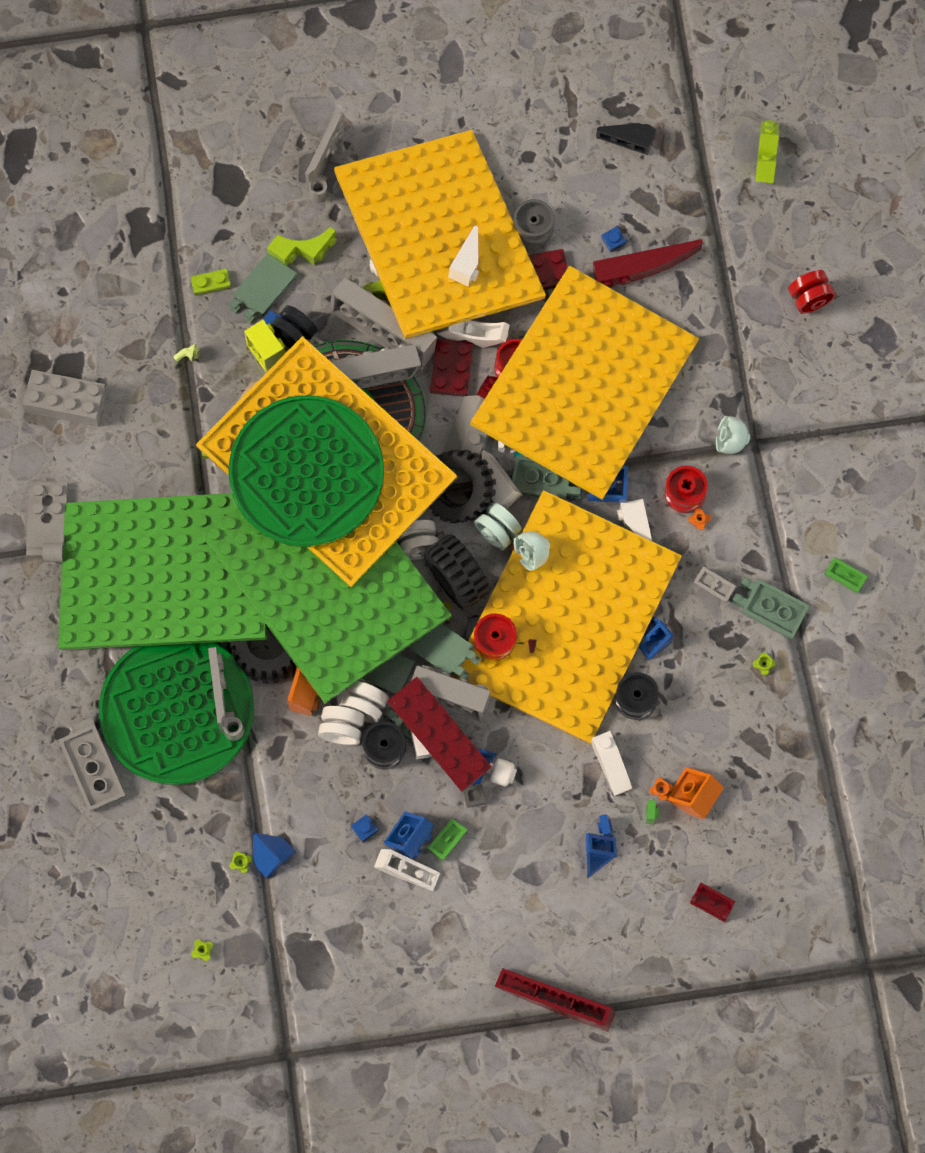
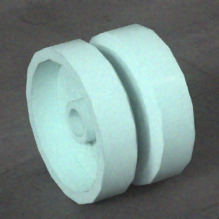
M492 502L486 508V515L480 514L474 520V525L480 534L491 545L501 551H504L511 544L510 538L514 539L522 533V527L514 516L496 502Z

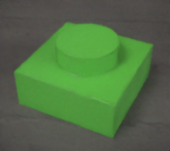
M648 800L646 824H654L655 818H659V807L656 806V800Z

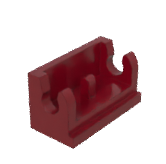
M700 882L690 904L725 923L734 907L735 901Z

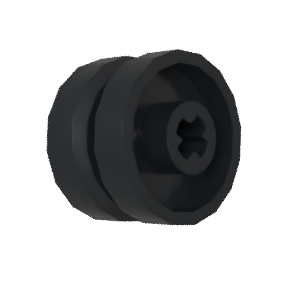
M286 305L280 313L281 318H275L270 324L275 331L274 335L280 338L289 348L302 336L305 339L311 340L318 332L315 324L303 312L291 305Z
M629 673L618 683L615 696L617 709L627 719L643 720L649 717L657 706L659 697L658 685L652 677L645 673Z
M386 721L377 722L371 725L364 733L362 741L363 750L369 764L383 770L392 769L400 764L405 756L406 743L404 734L398 726Z

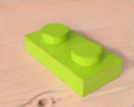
M227 268L190 277L195 296L231 288Z

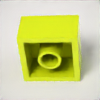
M264 320L244 331L248 348L267 373L286 353L283 341L275 337L273 327L270 324H266Z

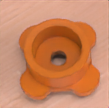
M696 508L695 513L689 516L688 521L698 530H703L707 522L711 521V516L705 514L701 508Z
M657 778L654 787L650 788L651 795L658 796L661 801H665L668 793L673 790V786L662 778Z

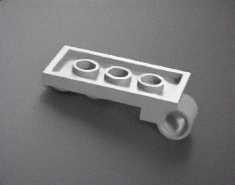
M338 112L334 113L305 173L307 189L311 199L315 202H323L328 197L326 183L328 177L322 174L331 156L336 154L338 141L342 140L345 135L342 114ZM317 188L323 189L320 192L314 191Z
M29 482L27 557H43L44 562H63L65 503L68 501L67 482ZM51 497L53 502L50 505H44L43 500ZM50 515L52 516V521L50 523H43L42 518Z
M216 647L208 648L218 726L220 732L225 733L229 740L237 741L242 738L244 728L241 720L234 717V712H226L223 689L227 687L224 672H221V670H224L223 658L221 653H217ZM233 725L239 727L236 732L228 731Z
M92 717L73 724L76 732L58 741L90 812L125 797V794ZM89 763L97 764V771L95 773L87 772L86 767ZM98 780L105 783V788L102 791L94 789V784Z

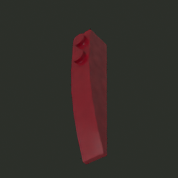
M699 239L593 261L595 280L611 288L614 285H628L633 281L653 276L701 251L703 241Z
M502 968L495 984L496 988L606 1032H609L616 1014L609 1006Z

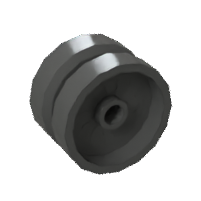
M526 200L518 205L514 212V226L524 245L531 247L544 245L553 235L554 213L552 208L542 200Z

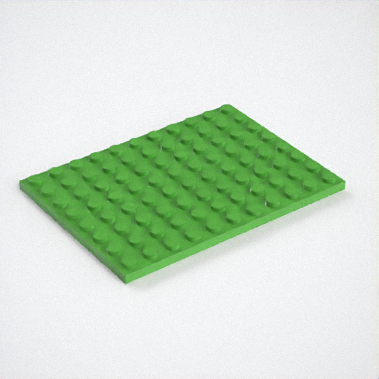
M232 493L65 503V540L62 557L58 648L60 650L266 640V623L200 535L202 531L238 508Z
M238 508L200 533L324 704L451 618L449 611L397 542L351 588L307 547L290 546L266 537L244 518Z

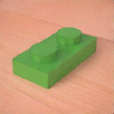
M834 557L824 574L857 594L868 578L867 575Z
M452 818L430 844L428 851L441 861H444L468 832L467 829Z

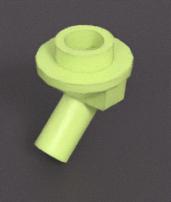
M193 344L189 348L182 349L173 357L178 362L185 356H188L190 361L194 362L195 359L199 358L200 348H197V344Z

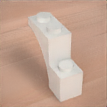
M469 320L438 329L437 334L448 340L461 341L466 339L481 348L506 342L510 325L505 322L483 323Z

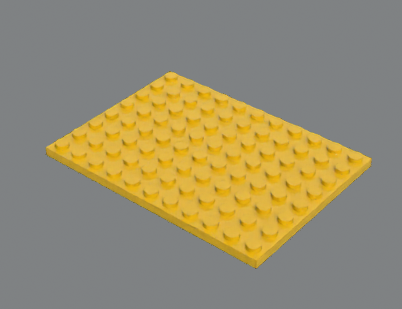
M472 130L334 167L337 180L405 339L545 299L546 294L522 240L515 229L514 222ZM477 226V270L479 274L475 281H471L470 285L466 286L449 278V269L473 227Z
M569 265L472 418L470 425L603 500L699 338Z
M302 336L196 444V447L228 475L231 450L239 432L254 414L273 402L292 396H321L338 401L358 413L374 432L382 451L384 480L380 497L369 517L351 534L330 544L307 547L352 588L455 481L457 475Z
M543 490L522 533L536 531L544 538H547L550 543L549 558L540 568L529 571L519 561L522 559L521 554H516L514 549L479 618L480 620L484 616L493 613L505 615L515 625L517 632L516 643L522 642L524 644H516L512 653L504 659L489 660L477 651L473 631L468 642L475 647L473 652L482 660L478 665H475L469 659H466L460 667L470 674L466 679L470 682L469 684L487 687L491 697L591 744L592 738L595 737L616 694L618 683L624 677L682 555ZM492 635V637H493L494 639H497V638L499 637L498 635H497V636H493V635ZM529 639L537 640L534 653H530ZM454 674L452 678L458 680L460 677Z

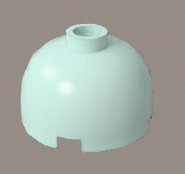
M725 416L721 420L718 430H721L720 437L716 436L717 451L724 454L740 452L750 440L746 424L732 416Z
M527 531L514 538L516 554H521L522 559L519 561L527 570L538 569L548 560L550 543L547 538H544L538 532Z

